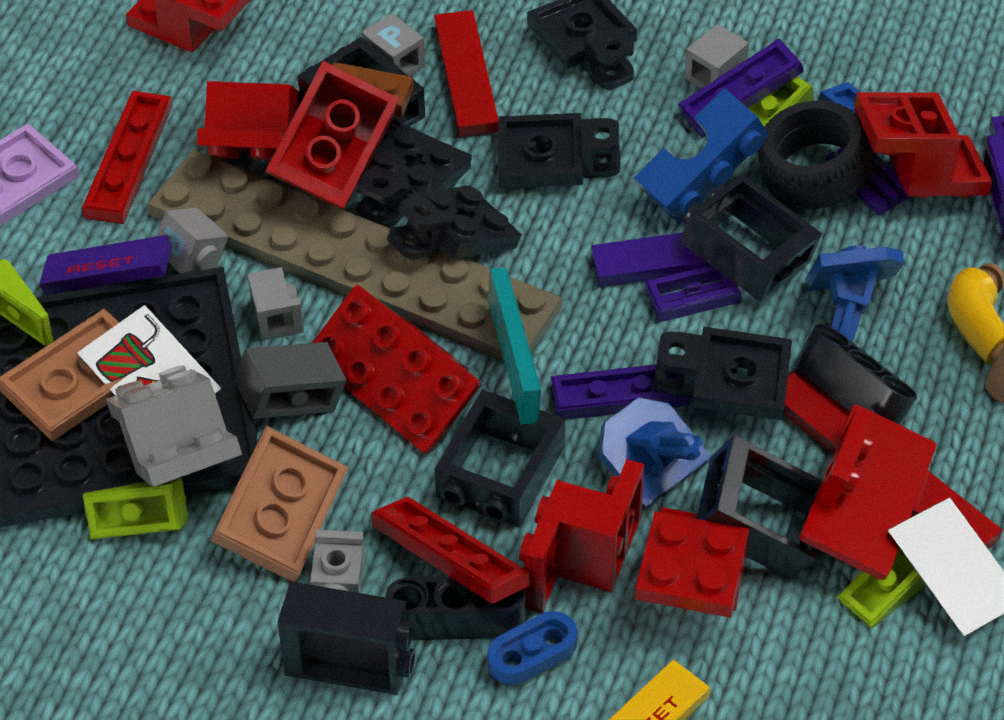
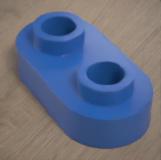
M549 611L496 637L488 648V669L491 675L499 682L505 684H520L568 659L577 648L578 630L574 620L562 612ZM551 639L560 641L556 645H550L546 642ZM509 661H516L519 664L510 666L506 665L505 663Z

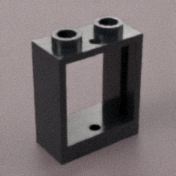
M360 37L298 75L300 104L323 61L331 65L335 62L399 75H409ZM414 79V90L403 117H393L381 143L401 124L411 127L425 118L424 87Z
M740 175L728 185L725 183L721 184L713 192L710 199L703 204L697 202L689 209L683 220L686 227L680 243L756 300L762 302L810 263L822 233L748 178ZM733 215L777 249L764 259H761L718 226Z
M482 389L435 467L436 497L443 499L452 506H463L485 514L493 521L506 522L520 527L565 448V419L539 410V420H537V423L521 425L514 400ZM481 432L534 451L514 487L461 468Z
M734 435L710 457L696 519L749 528L746 557L791 579L806 566H813L821 553L820 550L800 541L799 535L822 480ZM742 483L793 508L788 538L735 512Z
M290 581L277 621L285 676L398 695L403 677H411L415 663V649L410 648L414 623L407 621L406 602L404 600Z

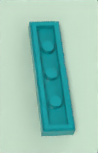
M505 267L491 268L488 305L520 424L537 423V420H539L541 387L509 273Z

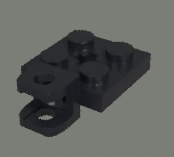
M556 0L527 12L528 26L567 69L585 62L587 74L599 86L605 89L615 88L634 79V68L626 57L634 54L633 42L637 41V28L610 0ZM610 70H616L620 73L618 75L612 76L608 75L606 72Z
M581 113L499 116V188L583 185V178L609 177L621 171L619 122L614 119H582ZM600 132H606L610 135L606 139L595 137ZM538 147H545V153H536ZM601 156L611 158L607 163H600L596 159Z
M401 124L379 145L358 182V193L367 196L358 204L356 215L387 228L394 226L404 217L402 213L398 212L400 203L407 198L408 194L450 188L471 168L472 155L414 128ZM375 210L384 211L385 214L374 215L371 212Z
M463 185L455 188L408 194L407 198L400 203L398 212L408 219L407 224L392 228L388 233L387 241L405 258L423 259L435 257L442 246L455 259L515 249L522 234L509 223L508 218L504 214L498 212L483 198L482 193L471 185ZM404 241L411 242L414 245L407 244Z
M704 326L702 335L684 332H665L660 336L654 388L666 394L693 398L692 408L782 421L792 339ZM672 347H679L685 353L683 355L670 354L668 350ZM738 368L747 369V375L751 377L739 378L734 374L737 373ZM670 371L680 373L682 376L679 379H670L665 373Z

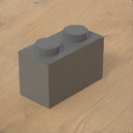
M327 342L245 348L234 379L253 419L334 412L347 381Z

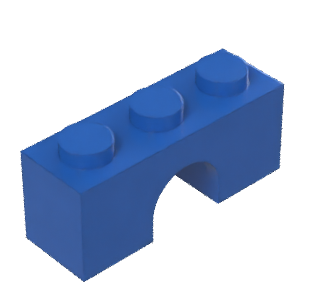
M725 88L694 117L708 137L706 146L697 156L690 159H679L663 148L634 177L644 192L678 224L684 220L685 215L695 203L700 202L702 204L718 186L726 183L732 176L733 171L748 156L754 155L769 136L758 116Z

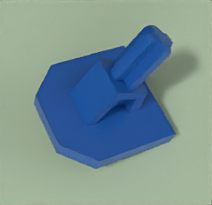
M855 245L843 248L840 252L819 254L806 276L805 282L807 291L830 289L832 303L836 306L831 328L854 342L861 314H864L869 306L875 282L897 275L905 263L903 251L889 247L866 249V246Z
M637 398L601 426L599 458L613 475L620 476L626 459L645 464L642 510L709 461L711 455L702 445V439L692 433L669 403Z

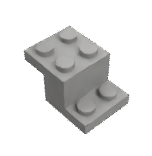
M184 365L159 373V381L144 386L142 381L124 384L115 389L116 396L106 399L111 416L120 423L136 474L152 487L242 455L237 437L226 430L210 378L193 369L186 371Z

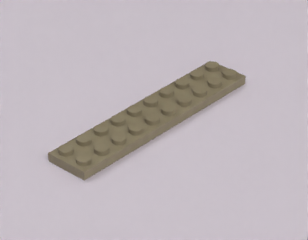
M192 150L148 202L149 215L160 220L163 219L165 211L198 208L229 236L225 247L276 268L282 267L283 271L344 296H347L355 285H360L389 309L412 324L503 361L488 305L490 268L462 257L454 259L447 251L442 249L439 250L435 257L423 259L405 258L387 241L390 228L195 150ZM404 241L407 244L414 245L411 242ZM510 277L530 352L532 353L562 309V297Z

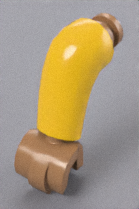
M986 263L979 268H965L951 281L947 305L951 319L966 341L987 364H992L985 377V386L994 399L1004 403V323L994 308L998 297L997 293L1004 289V272L999 266L993 263Z

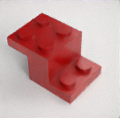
M139 0L126 13L127 25L193 53L215 29L223 31L250 0Z
M207 81L205 128L197 129V145L207 149L208 155L215 156L217 159L240 160V152L250 153V157L256 158V160L271 161L294 117V109L300 106L299 91L290 84Z
M857 92L854 108L874 153L889 155L907 196L929 198L931 196H956L960 198L989 196L992 180L970 136L959 135L939 93Z
M626 459L620 476H611L606 493L556 480L550 497L542 496L535 516V523L538 525L534 534L526 533L519 553V560L525 562L523 568L529 571V586L525 588L526 609L541 614L544 613L558 577L613 592L642 520L645 464Z
M664 507L661 508V512L654 511L635 588V600L731 618L732 611L737 609L747 563L746 553L749 528L696 519V513Z

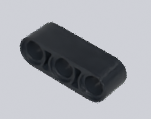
M823 324L814 326L794 361V366L800 373L848 411L851 410L853 405L857 404L901 425L917 399L916 392L904 381L843 334Z
M450 576L401 578L392 582L386 590V598L404 600L406 608H414L406 610L407 621L414 623L412 640L496 638L526 621L525 588L493 604ZM503 605H505V606H510V607L502 608V607H498V606H503ZM451 607H462V608L452 609Z

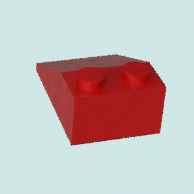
M323 61L274 153L266 173L344 210L395 115L399 98Z

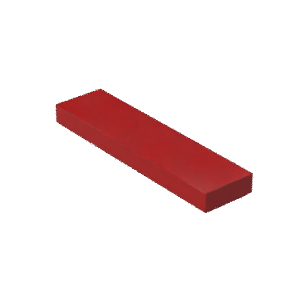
M474 11L435 14L434 25L458 136L498 132L499 119Z
M139 91L131 92L82 206L84 218L119 224L125 223L172 109L171 96Z
M408 496L371 512L373 528L491 604L529 586V571Z

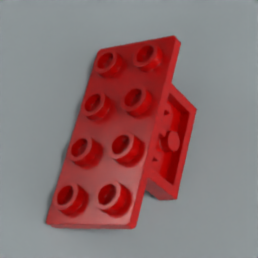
M355 285L312 342H327L347 380L344 388L426 454L432 452L481 387V381L468 372L469 368L410 321L389 309L360 285Z
M853 405L800 532L799 540L880 580H885L891 571L899 549L898 544L888 530L910 519L937 444L862 406Z

